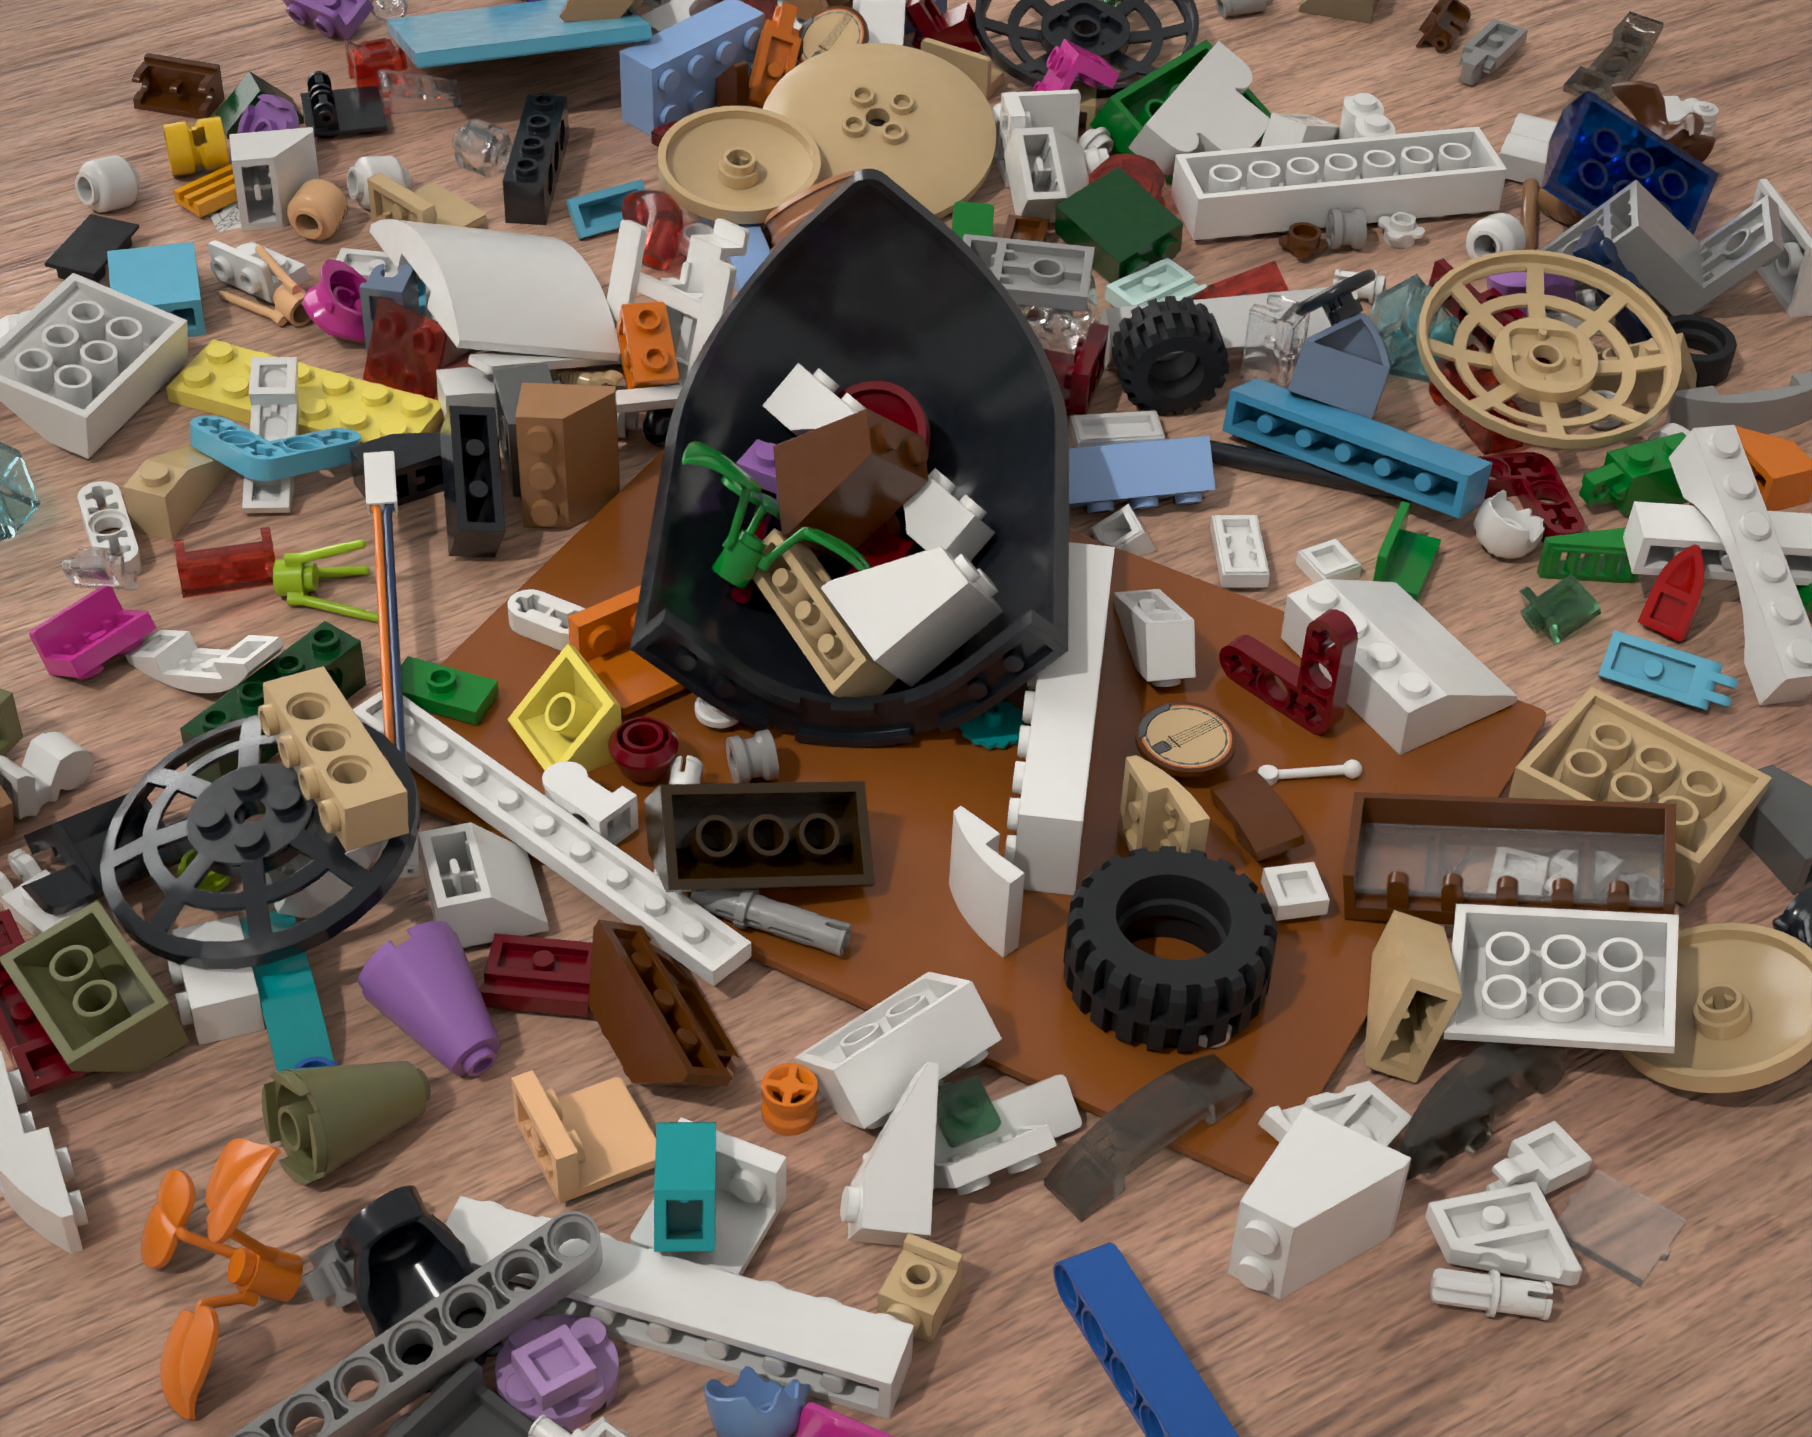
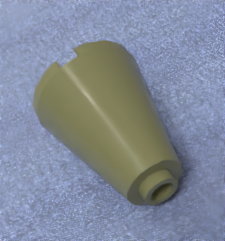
M408 1061L284 1069L272 1073L270 1077L274 1081L264 1084L262 1089V1113L270 1144L281 1140L288 1156L278 1160L283 1170L294 1182L307 1185L321 1180L421 1116L425 1112L427 1101L430 1099L431 1089L425 1073L419 1068L416 1069Z

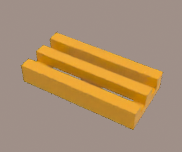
M232 164L173 190L175 202L200 218L236 202L237 194Z

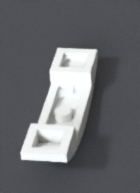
M297 357L251 358L249 385L251 401L250 431L268 441L298 435L299 386ZM244 476L243 514L290 513L296 476L272 481L252 480Z
M160 629L145 640L140 647L125 656L130 665L166 685L189 692L218 693L237 686L277 655L284 644L280 637L248 635L230 650L198 648L189 631Z

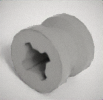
M1330 208L1326 221L1328 248L1339 249L1342 245H1350L1353 249H1363L1367 236L1365 210L1363 208H1354L1351 212H1342L1339 208Z
M769 730L758 731L753 738L743 739L737 735L726 739L727 760L734 783H750L753 778L758 777L766 781L778 779V756Z

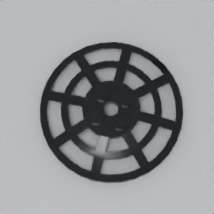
M976 0L975 30L983 50L1006 73L1032 87L1038 81L1042 82L1044 77L1033 73L1038 72L1043 76L1046 75L1049 69L1046 67L1049 55L1056 46H1061L1064 39L1100 56L1109 64H1115L1125 69L1126 71L1119 73L1120 75L1116 83L1133 78L1136 75L1145 77L1158 69L1151 65L1159 56L1163 40L1186 35V43L1181 53L1183 54L1195 47L1198 39L1199 15L1194 0H1172L1183 16L1184 23L1163 28L1157 14L1144 2L1145 0H1119L1121 3L1116 7L1100 0H1065L1053 6H1050L1045 0H1020L1012 9L1008 18V24L986 18V12L992 0ZM1030 8L1043 17L1041 30L1019 27L1022 17ZM1135 10L1146 21L1150 30L1130 32L1127 16ZM986 30L1007 36L1014 53L1023 63L1016 65L1000 53L989 40ZM1020 39L1041 42L1042 47L1047 53L1036 59L1032 58L1024 49ZM1151 42L1149 51L1140 62L1124 55L1130 44ZM1136 81L1114 85L1113 89L1108 86H1100L1096 92V99L1110 98Z
M258 715L223 724L193 738L168 754L150 769L126 795L111 820L103 842L100 873L102 889L114 917L130 938L150 953L176 964L203 969H239L270 964L299 955L332 939L360 920L385 896L400 877L413 852L420 828V799L413 774L401 752L385 735L361 722L379 750L387 758L391 768L407 790L409 833L390 838L380 858L368 871L345 855L346 850L336 834L329 844L314 835L320 819L318 806L314 799L306 800L295 769L293 767L286 768L284 765L261 764V748L278 747V742L274 736L267 737L262 735L263 730ZM240 737V741L227 744L219 749H216L206 754L202 758L190 764L182 772L175 771L180 766L184 765L185 763L192 760L201 753L213 747H216L226 741ZM238 754V769L221 776L213 783L195 777L211 765ZM156 787L163 788L164 790L148 814L143 829V836L118 849L124 830L138 807ZM178 793L196 799L189 811L187 820L159 829L167 808ZM264 814L258 822L244 823L246 819L253 815ZM189 839L197 856L177 879L164 866L159 849ZM299 853L312 860L294 874L266 886L265 873L283 866ZM143 857L153 881L167 894L149 923L138 916L126 902L115 876L116 870ZM210 871L224 876L242 877L243 891L211 892L197 889V887ZM328 871L352 887L340 900L317 915L290 928L272 933L269 904L279 902L302 891L319 880ZM184 905L214 912L246 910L249 939L237 941H199L178 937L168 933Z

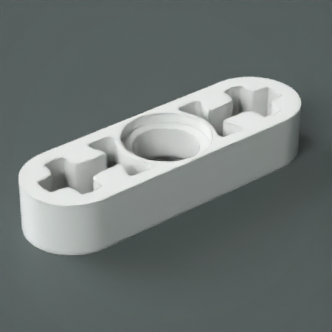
M106 481L87 484L79 491L78 502L99 575L109 582L129 581L141 572L142 564L138 544L120 489L114 483ZM105 504L107 509L99 511L97 505ZM106 529H120L111 534H99V532ZM120 552L122 559L114 560L112 553Z

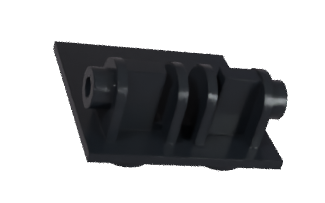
M314 71L309 75L307 79L308 92L300 93L306 128L313 127L315 137L332 138L339 134L349 133L371 134L378 130L388 129L378 85L332 90L330 77L325 72Z

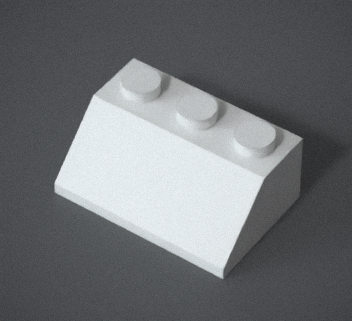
M1759 179L1753 204L1767 194L1778 204L1784 251L1779 254L1773 263L1765 267L1761 266L1757 269V272L1790 318L1812 316V232L1767 179Z
M927 972L803 1051L794 1059L797 1064L807 1067L814 1073L818 1082V1091L844 1122L863 1129H875L886 1124L913 1076L928 1061L939 1063V1089L943 1085V1077L957 1068L966 1069L978 1064L987 1057V1049L1002 1038L972 981Z

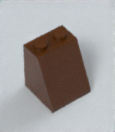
M867 408L773 446L782 536L787 538L802 527H810L814 530L819 529L857 549L929 481L926 463L928 460V449L924 442V437ZM808 540L798 542L838 560L844 559L823 545Z

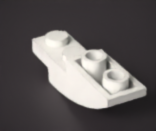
M0 1050V1193L10 1207L31 1228L49 1242L70 1254L83 1251L77 1227L89 1223L80 1190L69 1193L66 1190L65 1183L76 1180L67 1146L55 1149L49 1127L36 1130L31 1111L19 1114L17 1105L28 1102L19 1069L7 1072L2 1051Z

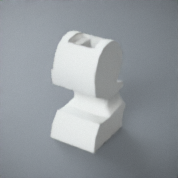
M48 732L46 734L42 733L31 740L22 768L7 757L0 755V784L13 803V815L18 819L30 815L36 817L42 805L58 800L61 789L73 790L82 785L93 769L94 760L92 754L63 733Z

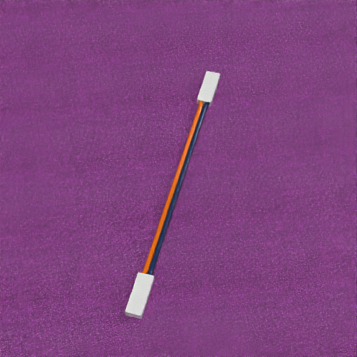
M394 451L364 453L367 515L373 514L384 735L396 746L406 761L392 513H398ZM418 835L413 852L399 878L420 876ZM389 839L382 841L383 850L386 847Z

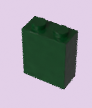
M1119 166L1055 206V233L1066 244L1095 247L1093 268L1109 283H1113L1167 257L1172 260L1181 251L1183 223Z

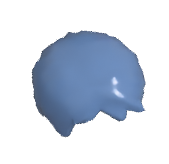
M749 1366L744 1367L740 1372L738 1380L732 1386L727 1387L715 1379L709 1380L704 1385L707 1409L718 1437H789L797 1430L801 1411L806 1406L807 1393L810 1391V1384H801L798 1379H793L784 1388L778 1382L763 1380Z

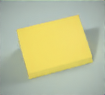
M567 644L507 720L544 770L555 763L569 761L582 765L587 772L615 762L609 753L608 742L611 734L622 724L621 706L575 646Z

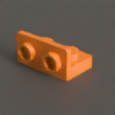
M664 302L622 304L616 332L626 388L657 387L659 384L677 383L679 371L666 304Z

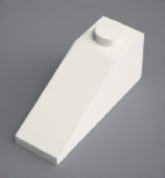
M1272 113L1260 147L1335 140L1339 135L1340 126L1309 114Z
M1160 589L1114 592L1113 603L1135 668L1146 681H1151V684L1154 686L1171 687L1179 685L1183 678L1196 677L1194 619Z
M928 1061L913 1076L853 1178L851 1186H845L843 1190L840 1216L842 1222H849V1241L903 1246L908 1233L923 1239L931 1236L939 1063Z

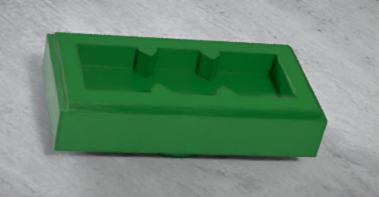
M407 656L401 665L403 696L423 710L477 725L499 694L498 681L410 656Z

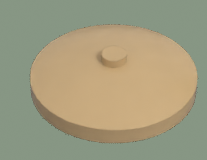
M720 106L690 114L675 123L665 133L658 148L657 171L665 192L673 201L687 211L713 221L717 218H722L734 224L764 223L767 215L785 201L819 183L821 156L812 136L802 126L781 114L757 107Z
M1712 923L1679 930L1674 1054L1619 1050L1620 1053L1635 1069L1645 1076L1664 1085L1692 1092L1730 1093L1745 1091L1768 1085L1787 1077L1812 1059V949L1791 935L1755 924Z

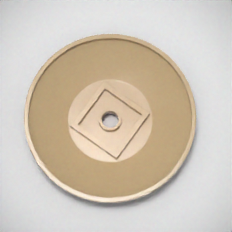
M865 43L843 46L815 55L797 65L780 79L770 92L762 108L793 120L812 136L821 156L819 183L845 172L876 169L885 173L939 219L953 212L955 202H967L978 191L988 176L994 161L996 150L995 119L982 91L956 66L938 56L912 47L888 43ZM874 119H881L887 123L883 126H873L868 122Z

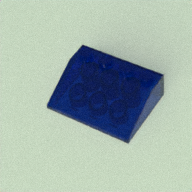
M1587 90L1562 110L1549 140L1542 188L1587 216L1637 180L1694 235L1719 174L1593 92Z

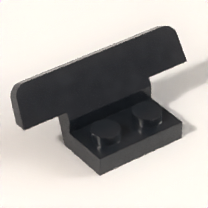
M127 794L24 835L32 855L51 848L54 856H60L61 861L66 866L64 869L21 886L44 912L51 915H60L105 896L100 873L103 842L111 820ZM148 798L138 807L125 828L118 849L143 836L144 825L152 808ZM187 817L184 818V819H181V820H179V821H176V822H174V823H172V824H169V825H167V826H170V825L179 823V822H181V821L187 820ZM163 821L161 822L159 829L167 827L165 826ZM189 839L159 849V854L164 866L168 869L181 863L182 857L193 847ZM143 857L115 871L116 881L120 889L150 876Z

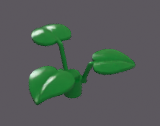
M694 441L689 443L682 457L683 465L704 466L723 474L722 483L739 495V502L729 536L722 545L725 548L712 567L715 573L741 589H745L758 568L766 572L773 561L801 540H808L827 547L846 559L859 571L872 568L865 557L846 542L819 529L814 530L810 527H802L769 554L765 555L763 551L767 544L754 534L766 511L780 520L779 501L760 493L762 486L755 479L714 448ZM748 501L757 505L756 513L747 530L742 529L740 532Z

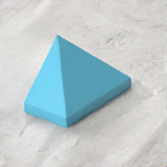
M642 179L566 200L579 240L617 230L620 228L622 220H631L639 224L655 218Z

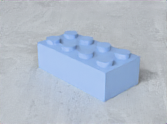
M724 0L652 35V38L648 41H640L619 51L622 120L655 138L667 132L684 117L715 107V79L733 64L746 61L749 63L750 79L761 29L765 23V13L740 0Z

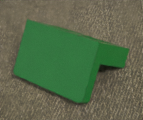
M1401 501L1379 550L1373 581L1396 582L1418 603L1439 554L1441 540L1407 531L1406 526L1411 503Z

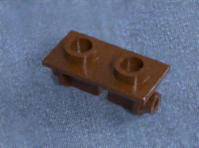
M1438 0L1418 29L1424 35L1416 47L1419 48L1424 40H1426L1437 50L1445 51L1450 49L1465 24L1470 20L1471 12L1468 6L1458 0Z

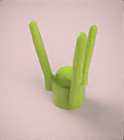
M365 540L345 542L303 553H285L284 558H277L275 560L273 568L274 590L278 597H287L288 606H308L378 623V613L308 596L309 591L318 590L319 578L368 575L370 568L367 566L318 568L316 563H309L363 549L366 547Z

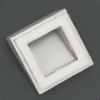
M1129 504L1090 528L1097 541L1137 556L1150 554L1157 550L1142 522Z

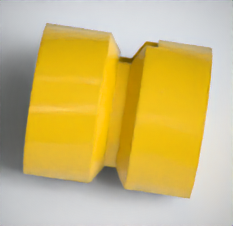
M220 116L197 119L194 126H190L186 121L163 124L172 176L194 174L200 166L209 172L229 165L226 140Z

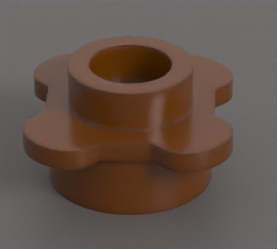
M1307 222L1291 225L1288 235H1282L1279 238V245L1290 249V253L1300 259L1310 258L1315 252L1326 251L1328 247V242L1321 239L1320 228Z

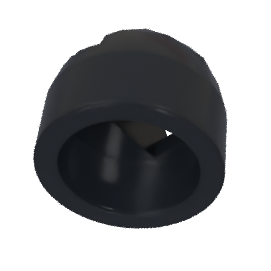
M655 409L646 412L643 421V433L651 444L665 445L673 413L672 409Z

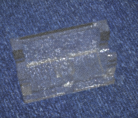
M1270 294L1267 298V304L1280 309L1275 310L1260 304H1254L1249 309L1240 374L1241 381L1249 382L1258 378L1288 389L1304 340L1307 338L1310 313L1304 316L1296 315L1294 308L1300 302L1281 295Z

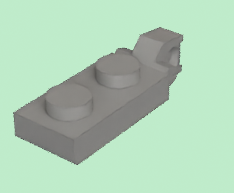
M1493 19L1463 47V53L1459 62L1463 66L1458 81L1472 86L1479 81L1483 72L1492 74L1526 42L1528 31Z

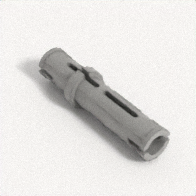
M759 890L692 892L690 896L692 901L709 913L733 921L734 927L743 930L747 929L748 926L760 929L788 940L824 950L838 957L844 955V950L847 949L852 933L851 923L831 919L784 902L781 903L759 895Z

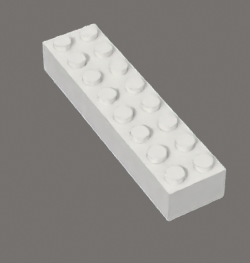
M1479 127L1178 154L1175 155L1171 197L1193 240L1211 241L1223 237H1251L1255 234L1273 232L1288 233L1289 227L1299 222L1311 223L1320 229H1326L1327 214L1330 208H1339L1342 212H1351L1354 208H1363L1366 213L1367 224L1378 222L1382 216L1391 217L1392 214L1397 212L1409 213L1416 218H1442L1446 215L1466 213L1475 215L1486 211H1497L1500 207L1507 168Z
M1069 542L1068 651L1027 682L1029 690L1036 691H1025L1022 721L1031 724V726H1020L1017 756L1019 758H1026V762L1015 761L1012 792L1020 793L1021 798L1010 797L1007 829L1017 830V835H1007L1004 857L1025 873L1023 890L1072 896L1076 891L1115 547Z

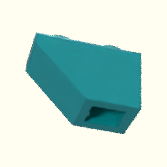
M657 1122L654 1178V1252L715 1251L716 1122Z

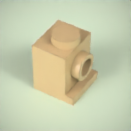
M908 1233L903 1242V1250L878 1293L877 1313L889 1314L901 1322L914 1325L913 1337L932 1344L960 1292L963 1254Z

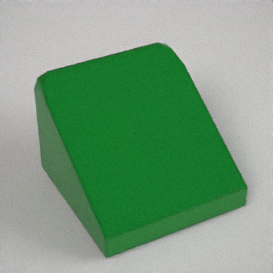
M959 201L954 203L952 230L962 240L964 234L992 237L994 205Z

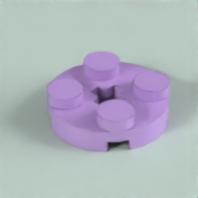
M557 1314L532 1319L508 1336L496 1358L495 1379L499 1397L532 1422H535L539 1416L545 1414L560 1427L565 1426L571 1431L591 1422V1414L599 1410L605 1402L607 1408L615 1398L619 1386V1361L616 1347L607 1336L605 1325L594 1317L581 1318L573 1315ZM566 1323L596 1365L598 1382L543 1411L513 1368L511 1352Z

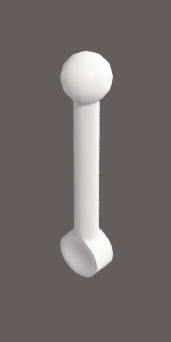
M1353 759L1346 761L1344 765L1277 769L1272 765H1263L1259 768L1258 773L1272 786L1280 779L1345 775L1349 779H1356L1362 773V765Z

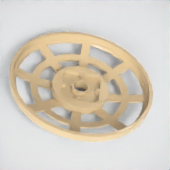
M1509 250L1489 253L1468 260L1450 270L1435 283L1425 298L1417 324V347L1421 363L1430 380L1444 398L1461 413L1483 427L1505 437L1537 446L1559 449H1587L1611 445L1635 436L1651 426L1665 412L1674 397L1682 370L1681 349L1676 333L1666 315L1647 294L1632 282L1608 268L1564 253L1542 250ZM1526 272V293L1500 296L1483 304H1480L1465 287V285L1491 275ZM1544 273L1580 281L1603 291L1610 297L1594 312L1571 300L1553 295H1545ZM1451 295L1468 314L1457 329L1453 346L1429 338V330L1434 315L1442 303ZM1624 307H1627L1649 330L1657 346L1660 348V354L1634 358L1625 338L1609 322ZM1527 308L1528 317L1515 320L1504 327L1492 315L1505 310ZM1545 309L1567 314L1583 323L1575 328L1565 322L1546 318ZM1478 325L1495 340L1491 354L1466 349L1468 337ZM1597 333L1602 335L1611 345L1618 359L1598 360L1596 349L1590 339ZM1432 355L1455 362L1462 381L1477 398L1469 401L1457 391L1439 370ZM1536 358H1546L1550 364L1541 363ZM1469 365L1491 369L1501 385L1487 392L1474 378ZM1663 369L1664 380L1660 395L1647 414L1623 406L1633 391L1636 373ZM1621 375L1619 389L1611 400L1590 389L1595 376ZM1515 396L1539 404L1541 417L1520 412L1503 403ZM1578 400L1596 411L1583 416L1561 418L1558 405ZM1493 409L1499 414L1517 422L1543 427L1546 432L1514 425L1489 414L1487 411ZM1608 417L1628 424L1611 431L1593 434L1566 435L1564 430L1589 426Z

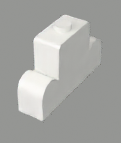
M1218 41L1150 118L1128 148L1154 170L1161 174L1172 175L1174 172L1175 155L1257 147L1255 144L1266 131L1270 118L1242 96L1253 80L1252 72L1248 65Z

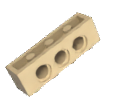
M774 528L763 540L767 544L763 553L765 555L769 554L788 538L782 536V532ZM797 543L773 561L766 572L758 568L752 577L832 695L838 698L842 696L865 697L882 695L898 679L872 659L823 592L821 587L832 579L808 546Z
M322 666L263 682L264 705L258 707V716L262 730L267 737L274 736L278 742L280 757L285 767H293L297 772L299 785L306 800L314 799L326 832H334L346 852L409 833L407 790L325 667Z

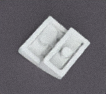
M960 806L953 812L949 887L953 899L967 923L989 947L1005 958L1019 946L1025 873L999 855L1000 833Z

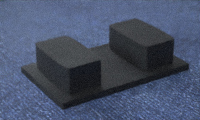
M90 214L45 262V267L56 269L58 278L64 280L72 273L99 283L106 275L107 251L129 249L132 246L131 237L139 229V224Z

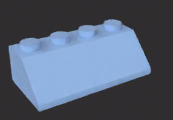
M1209 435L1069 449V508L1086 506L1087 514L1114 511V503L1131 502L1133 510L1158 507V499L1175 498V505L1195 504L1202 502V495L1216 490Z

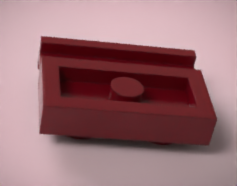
M495 933L484 971L483 986H480L479 989L486 1007L589 1017L590 1008L588 1002L592 942Z

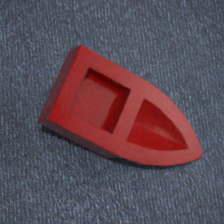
M1694 544L1684 549L1664 566L1652 587L1638 623L1680 642L1686 640L1704 599L1701 593L1704 586L1705 567L1699 545Z

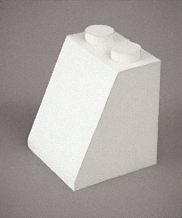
M942 546L828 581L821 587L872 659L910 687L918 683L1003 612L992 597L998 592V589L980 568L976 569L962 553L955 558Z
M1304 1107L1240 1201L1227 1274L1239 1279L1250 1289L1262 1291L1281 1300L1388 1239L1395 1227L1411 1157Z

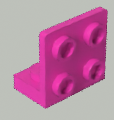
M1064 39L1060 47L1056 46L1052 50L1046 67L1049 69L1043 81H1038L1032 91L1069 90L1077 75L1079 80L1096 89L1100 87L1101 83L1113 89L1120 74L1105 59Z

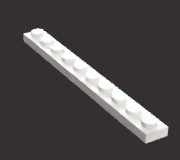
M381 691L354 708L353 711L361 722L384 735ZM403 696L406 761L412 769L623 922L643 926L653 937L651 939L652 943L713 987L752 957L751 942L683 893H666L659 876Z

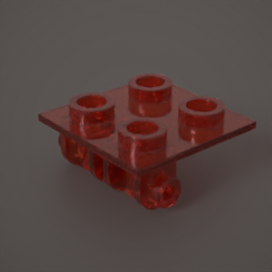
M382 296L378 297L363 379L368 382L382 384L390 388L435 399L438 396L436 370L441 369L448 335L437 321Z

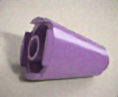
M435 920L417 924L407 929L412 938L398 947H395L391 940L381 946L366 962L358 977V984L363 989L361 992L365 999L454 1075L463 1076L468 1074L470 1077H475L491 1068L497 1060L496 1053L501 1043L459 937L447 922Z

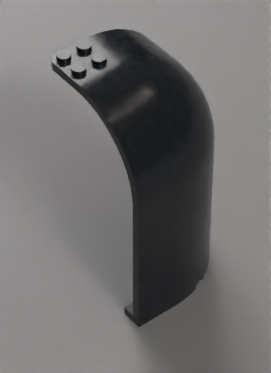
M862 169L855 172L776 246L727 307L693 363L676 401L668 427L630 650L729 717L752 728L762 731L767 730V727L770 726L778 730L794 733V741L849 748L903 744L914 741V734L933 730L938 727L941 733L954 729L998 704L1068 651L1069 428L1064 399L1052 365L1024 314L988 266L936 215L885 173L876 169ZM798 363L812 375L819 368L839 385V388L834 392L835 395L852 385L867 381L894 383L911 393L925 410L930 426V445L926 462L928 475L934 468L957 486L951 495L958 501L965 494L987 512L981 521L995 532L972 559L971 563L976 569L980 568L998 589V592L992 597L1003 612L913 687H910L898 678L882 695L865 697L842 696L839 698L832 695L757 584H754L751 599L746 603H739L732 598L734 585L712 570L713 565L725 548L722 545L729 536L739 502V495L722 483L723 474L704 466L683 465V453L689 443L697 441L721 452L736 464L757 439L777 445L797 437L762 405ZM748 501L740 532L742 529L747 530L753 519L756 505ZM902 505L895 512L901 527L899 536L914 542V554L926 551L906 533L905 511ZM774 516L772 517L768 534L774 528L781 531L780 526L773 524ZM827 554L816 557L832 580L844 577L850 570V563L846 559L838 560Z

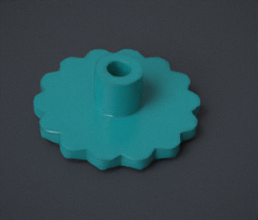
M1000 701L978 717L958 727L962 730V736L971 740L973 745H980L989 750L992 748L1005 749L1008 745L1017 744L1020 726H1026L1027 723L1022 721V710L1014 708L1011 702Z

